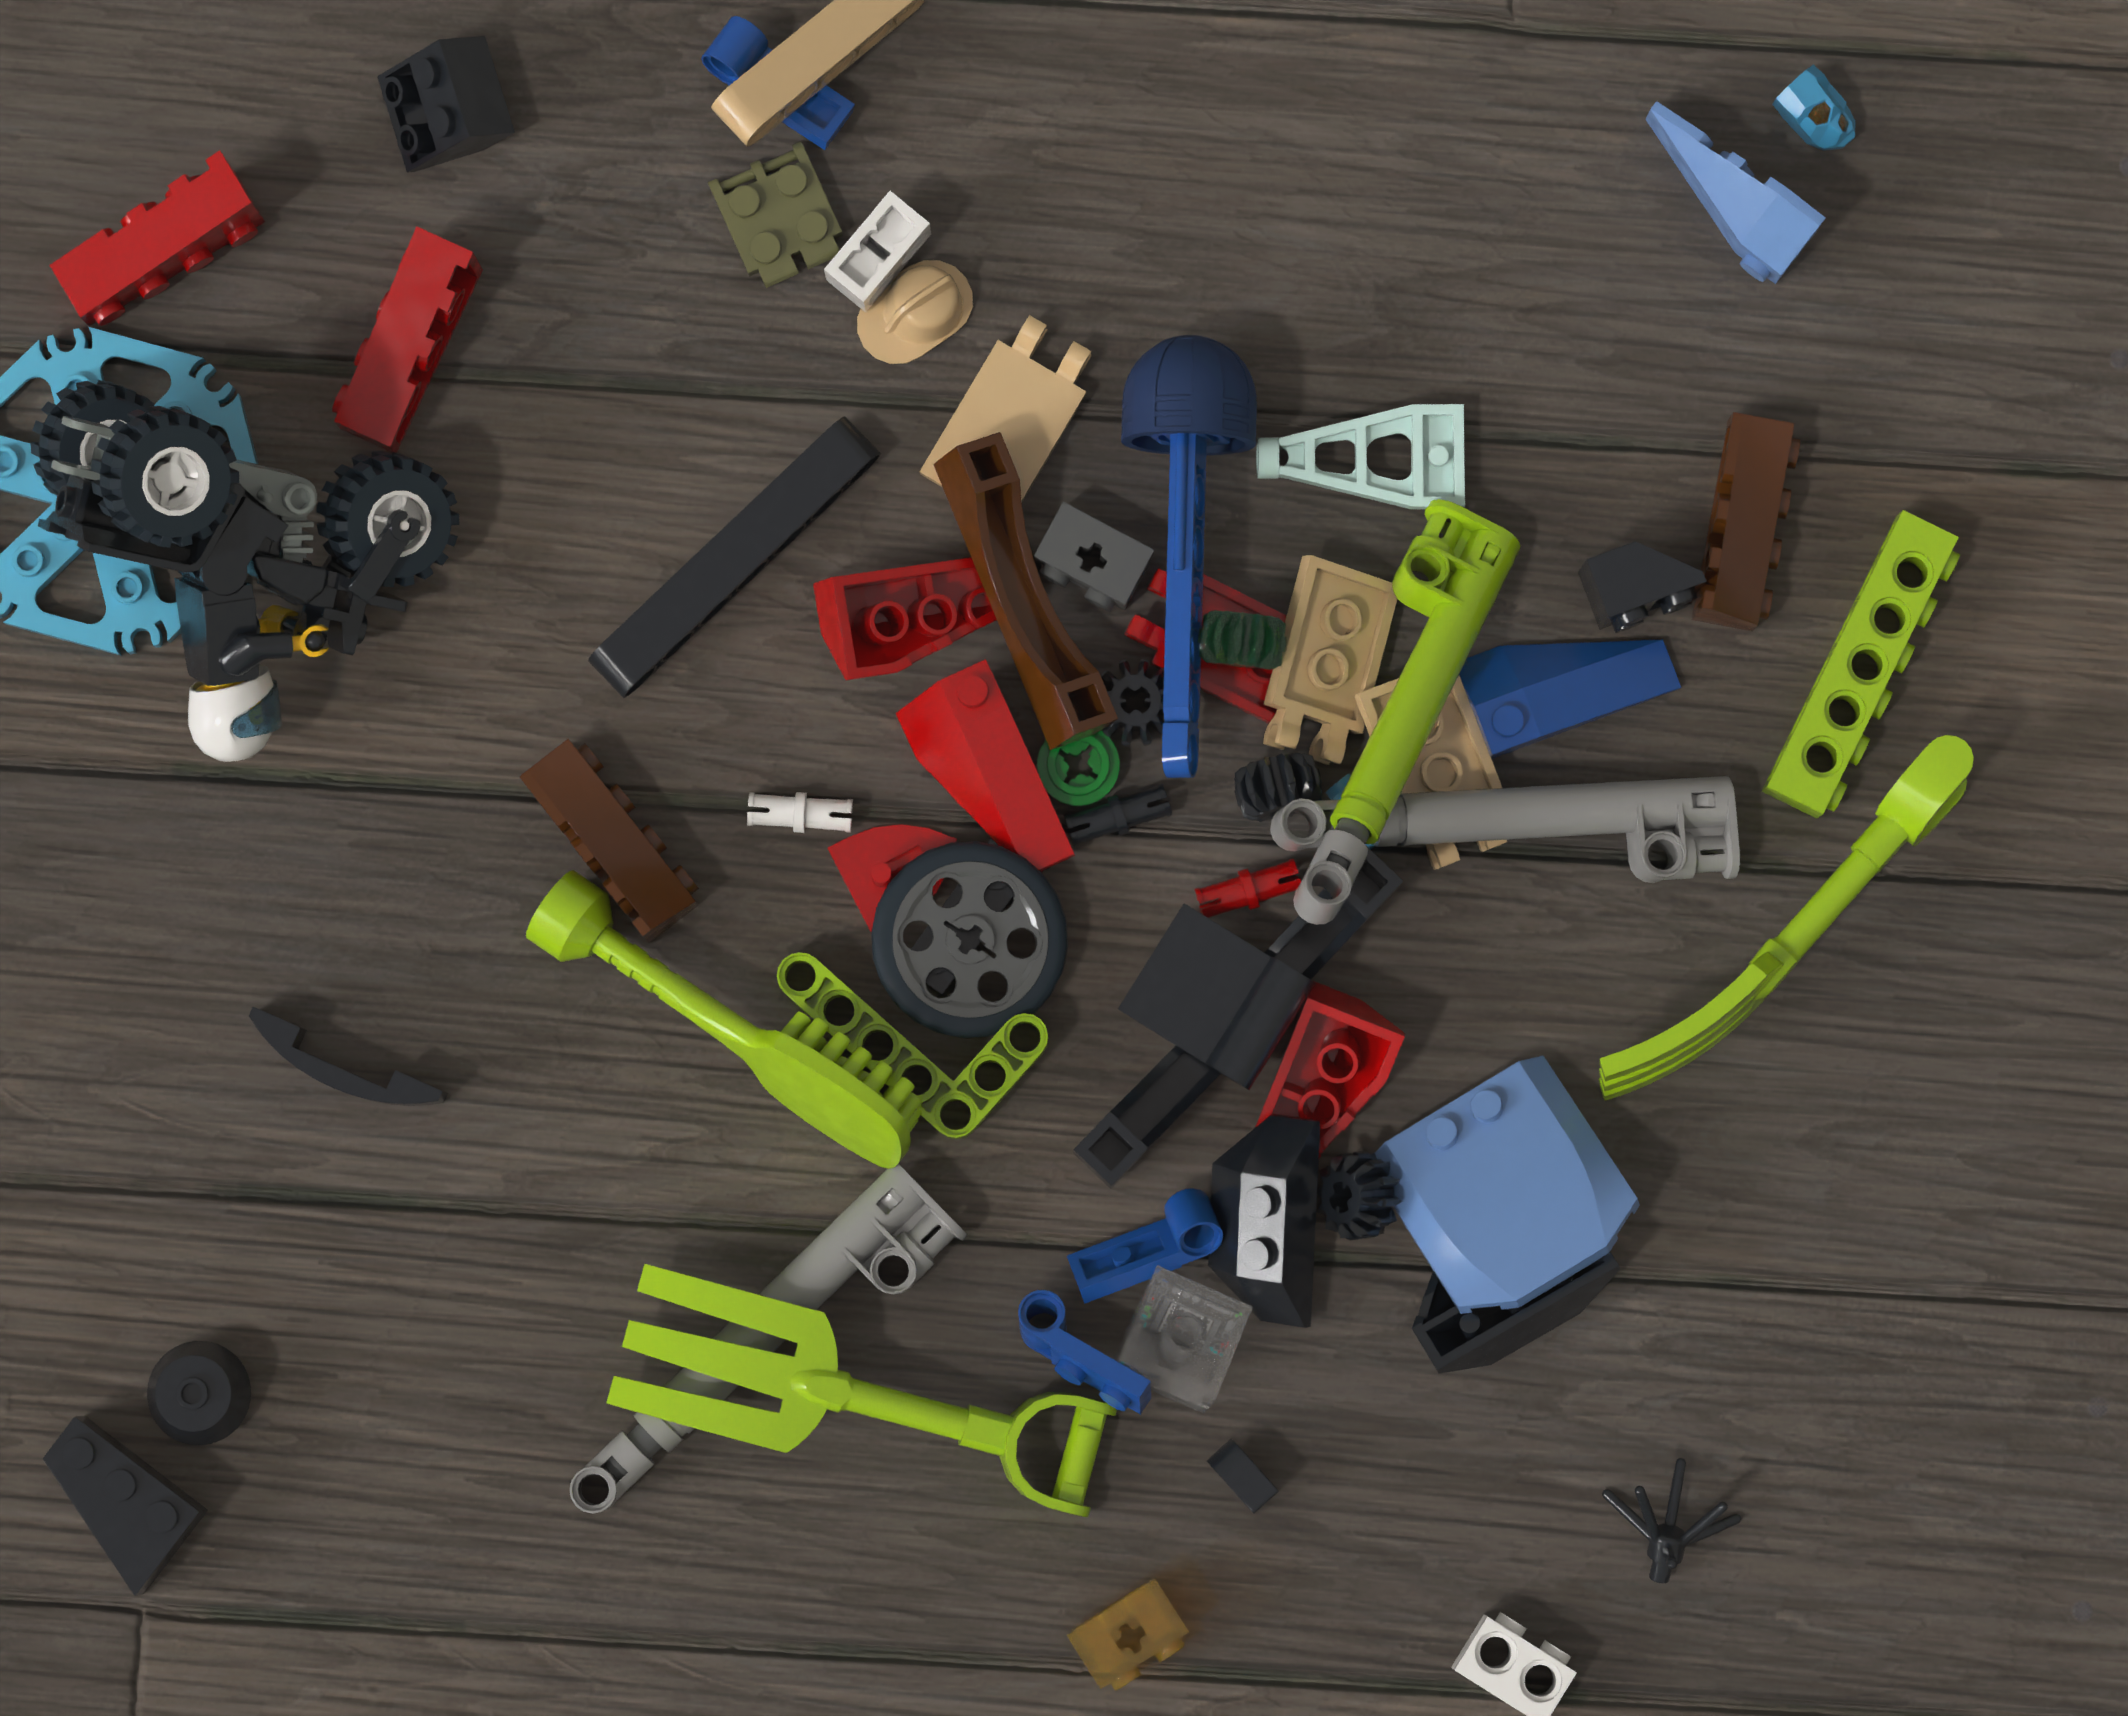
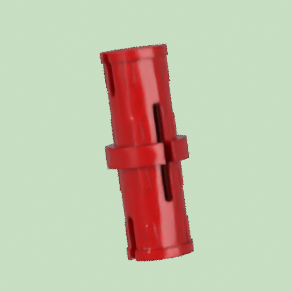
M1292 858L1287 862L1252 873L1247 868L1238 871L1239 877L1203 888L1198 887L1194 890L1197 901L1201 904L1199 905L1201 914L1210 918L1248 906L1249 910L1259 908V902L1296 891L1301 883V879L1298 878V875H1295L1299 872ZM1291 875H1295V876H1292V877H1289V878H1286V879H1283V880H1279V879H1282V878H1285V877H1288V876H1291ZM1219 898L1218 900L1205 903V902H1207V901H1211V900H1214V899Z

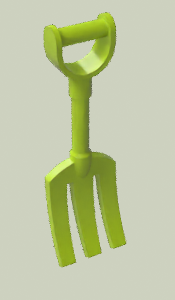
M1944 735L1937 737L1928 744L1882 800L1875 812L1878 817L1851 846L1852 853L1779 935L1768 939L1749 962L1746 970L1718 996L1668 1030L1640 1044L1600 1058L1599 1085L1604 1101L1647 1086L1689 1064L1714 1047L1747 1019L1786 978L1804 954L1869 881L1883 869L1907 841L1914 847L1922 842L1961 800L1966 791V778L1973 768L1974 761L1972 749L1967 742L1957 736Z
M644 1264L637 1289L638 1292L797 1343L794 1356L629 1320L622 1347L782 1399L779 1412L619 1376L613 1377L607 1404L784 1453L798 1446L811 1434L823 1418L826 1410L836 1413L850 1411L956 1439L960 1446L998 1455L1006 1478L1020 1494L1047 1508L1089 1517L1091 1507L1083 1505L1106 1417L1107 1415L1116 1416L1117 1409L1106 1402L1072 1393L1046 1392L1027 1399L1010 1415L970 1404L967 1408L858 1380L853 1378L849 1372L838 1370L835 1337L824 1312ZM1054 1405L1076 1406L1052 1496L1043 1494L1033 1489L1021 1474L1016 1459L1017 1439L1025 1423L1038 1411Z

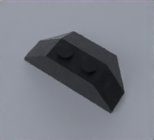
M1276 1114L1270 1115L1212 1163L1211 1205L1222 1229L1223 1240L1221 1245L1208 1255V1266L1260 1321L1303 1328L1311 1327L1321 1120Z
M1609 1252L1519 1308L1501 1310L1500 1306L1471 1309L1472 1313L1465 1314L1459 1312L1433 1271L1412 1330L1438 1374L1489 1366L1582 1313L1620 1270V1267L1612 1253Z

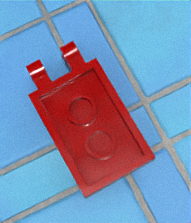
M1158 568L1146 590L1166 599L1167 572ZM1203 574L1200 690L1269 724L1277 709L1263 704L1287 615ZM1135 614L1124 636L1157 650L1150 665L1158 669H1164L1165 629Z

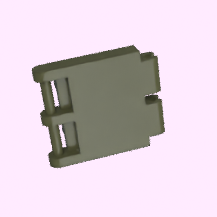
M801 141L792 145V151L763 164L759 160L750 163L751 169L719 183L716 178L707 182L749 277L759 273L766 288L799 274L792 259L797 255H802L808 269L833 259L839 252L835 239L843 236L839 223ZM797 159H798V161H799L798 163L793 164V165H786V164H788V163H790V162H793V161H795V160H797ZM784 166L779 171L766 176V173ZM754 178H756V180H757V181H755V182H753V183H750V184H748V185L739 186V187L735 188L732 192H730V193H728V194H725V195H724V193H723V192H725V191H727V190H729V189H732V188H734V187H736V186H738V185H741V184H743V183H745V182H748V181H750V180H752V179H754Z

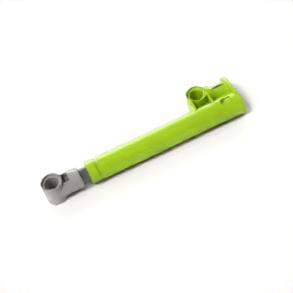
M1432 500L1428 507H1426L1424 515L1428 522L1421 536H1416L1412 540L1392 582L1393 592L1397 599L1404 605L1429 617L1342 792L1341 799L1338 801L1330 817V822L1335 830H1329L1325 833L1300 885L1295 891L1293 899L1295 910L1302 919L1315 925L1326 924L1332 921L1348 898L1368 855V848L1365 844H1374L1378 841L1385 827L1386 820L1390 817L1520 551L1521 545L1511 532L1447 500ZM1412 571L1423 573L1429 581L1418 579ZM1312 886L1325 888L1330 892L1332 899L1327 900L1319 897L1314 892Z

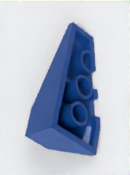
M1663 639L1503 645L1468 657L1459 674L1491 759L1681 688Z

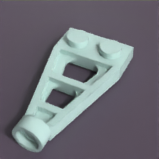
M1412 404L1292 434L1279 439L1278 437L1257 438V479L1285 478L1408 509H1426L1432 500L1437 499L1447 500L1465 507L1464 404ZM1393 434H1403L1409 438L1411 442V474L1404 480H1394L1378 476L1368 468L1367 447L1373 440ZM1343 440L1351 441L1354 444L1355 470L1352 473L1325 472L1316 466L1315 449L1318 445ZM1279 449H1284L1288 453V462L1284 466H1279Z

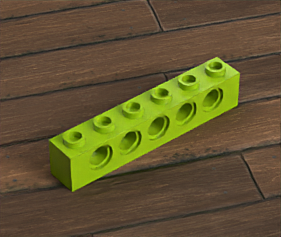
M1902 510L1895 517L1761 792L1816 819L1822 816L1826 809L1832 812L1836 810L1848 785L1840 781L1848 763L1855 766L1858 765L1870 741V738L1863 735V732L1871 716L1878 720L1881 718L1893 694L1892 691L1885 689L1893 671L1902 674L1913 654L1915 646L1908 643V640L1916 624L1923 628L1926 626L1936 607L1938 600L1930 597L1938 579L1947 582L1958 562L1960 554L1953 551L1959 538L1958 536L1905 510ZM1909 562L1920 569L1922 581L1919 587L1909 588L1899 581L1897 568L1900 563ZM1888 608L1897 614L1900 625L1896 633L1886 634L1877 628L1874 621L1877 609ZM1866 654L1874 659L1877 665V674L1874 679L1863 680L1855 675L1852 670V659L1855 655ZM1844 700L1853 707L1855 717L1852 725L1840 726L1833 722L1829 715V707L1832 701ZM1811 746H1822L1830 752L1832 766L1828 772H1816L1808 765L1806 755Z

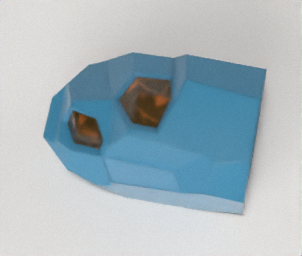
M1814 64L1789 84L1772 104L1790 127L1810 146L1823 151L1842 149L1855 138V119L1846 105L1847 102Z

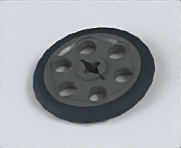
M978 841L949 843L928 850L907 863L887 885L876 907L871 932L873 961L880 982L895 1005L914 1022L936 1033L959 1038L989 1037L995 1035L1015 1015L1022 1013L1034 1015L1052 995L1063 972L1068 949L1066 918L1059 897L1044 874L1026 858L1002 846ZM945 877L957 881L962 890L959 903L952 908H942L936 904L932 896V889L935 883ZM995 881L1008 884L1013 891L1011 906L1002 912L991 910L984 901L986 888ZM913 921L925 922L932 930V943L923 951H913L904 943V929ZM947 921L955 928H962L967 931L974 925L981 930L978 939L984 943L983 946L995 954V958H992L982 950L970 949L966 954L962 953L958 949L961 945V940L956 936L957 933L946 927L944 922ZM1017 928L1028 929L1036 938L1035 951L1027 958H1016L1007 949V938ZM938 967L950 970L955 977L954 991L945 998L932 996L926 987L928 974ZM989 971H996L1002 974L1007 982V992L1004 997L994 1002L983 999L977 988L980 977Z

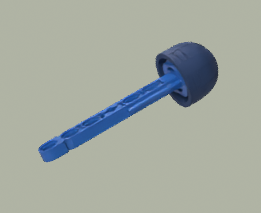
M1182 335L1168 338L1143 354L1127 377L1122 399L1121 443L1126 447L1140 451L1170 454L1163 692L1164 723L1162 730V764L1167 778H1193L1198 768L1199 729L1197 727L1200 715L1206 455L1239 453L1251 450L1256 446L1257 395L1253 378L1240 357L1226 345L1214 339L1197 335Z

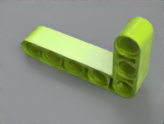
M801 952L790 954L782 960L778 967V984L786 996L813 1020L815 1018L823 1020L829 1026L827 1032L832 1037L836 1032L846 1035L851 1041L846 1049L851 1054L858 1046L864 1048L865 1040L872 1033L884 1032L892 1038L893 1050L886 1059L880 1060L893 1069V1073L885 1083L888 1087L890 1085L894 1086L911 1067L920 1066L927 1069L931 1073L932 1084L927 1092L917 1095L922 1101L918 1107L922 1112L920 1116L939 1133L950 1139H962L973 1133L1043 1055L1048 1045L1047 1028L1040 1018L1026 1013L1015 1015L1002 1026L953 1081L815 957ZM806 963L814 968L816 974L815 982L808 990L795 991L788 986L787 973L795 964ZM835 998H846L853 1003L855 1009L851 1021L842 1026H835L829 1023L825 1015L828 1003ZM1025 1023L1036 1027L1040 1033V1042L1034 1050L1020 1052L1011 1045L1010 1034L1015 1025ZM870 1059L866 1067L872 1071L880 1061ZM994 1062L1005 1070V1082L999 1089L985 1091L976 1083V1072L984 1063ZM952 1101H961L967 1104L971 1112L969 1123L959 1130H951L945 1127L941 1120L942 1109Z

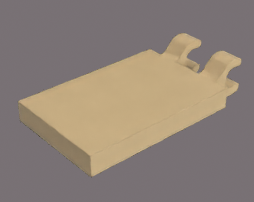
M1029 315L1012 347L997 340L919 471L920 475L942 487L933 465L958 445L1001 432L1020 478L1022 503L1087 395V391L1076 386L1075 383L1088 364L1092 351L1073 341L1057 372H1052L1031 359L1048 329H1046V324Z
M1313 555L1302 556L1263 704L1277 709L1266 728L1263 744L1280 750H1284L1285 747L1296 749L1300 738L1302 720L1306 718L1322 724L1320 731L1311 743L1309 755L1313 756L1314 761L1329 765L1330 762L1341 764L1348 733L1363 734L1365 723L1354 695L1375 687L1397 603L1392 582Z
M1458 676L1401 793L1502 788L1460 676ZM1398 679L1354 695L1369 736H1371ZM1507 840L1476 842L1480 851L1484 852L1507 843ZM1454 843L1426 844L1427 854L1434 870L1460 860Z

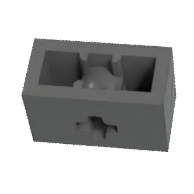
M1062 502L1034 555V562L1041 566L1038 573L1045 579L1063 588H1066L1070 581L1087 590L1084 596L1087 601L1111 612L1114 605L1123 610L1126 609L1154 557V549ZM1093 549L1100 551V562L1105 565L1104 568L1094 566L1090 572L1082 570L1083 560L1079 557L1080 552L1084 555H1090Z

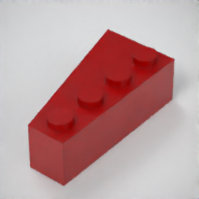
M220 150L205 160L210 169L202 175L189 177L187 174H183L167 185L169 190L165 194V200L159 204L155 201L140 203L127 212L120 221L122 229L116 233L113 232L112 228L102 229L49 265L80 318L88 326L95 322L99 326H103L116 320L125 312L123 306L139 296L146 300L160 294L169 287L168 279L183 270H186L187 273L196 272L213 261L214 256L212 253L229 243L232 247L240 246L258 234L256 227L263 224L265 220L235 170Z

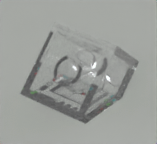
M1157 1265L1127 1326L1114 1360L1151 1381V1391L1204 1414L1217 1398L1253 1307Z

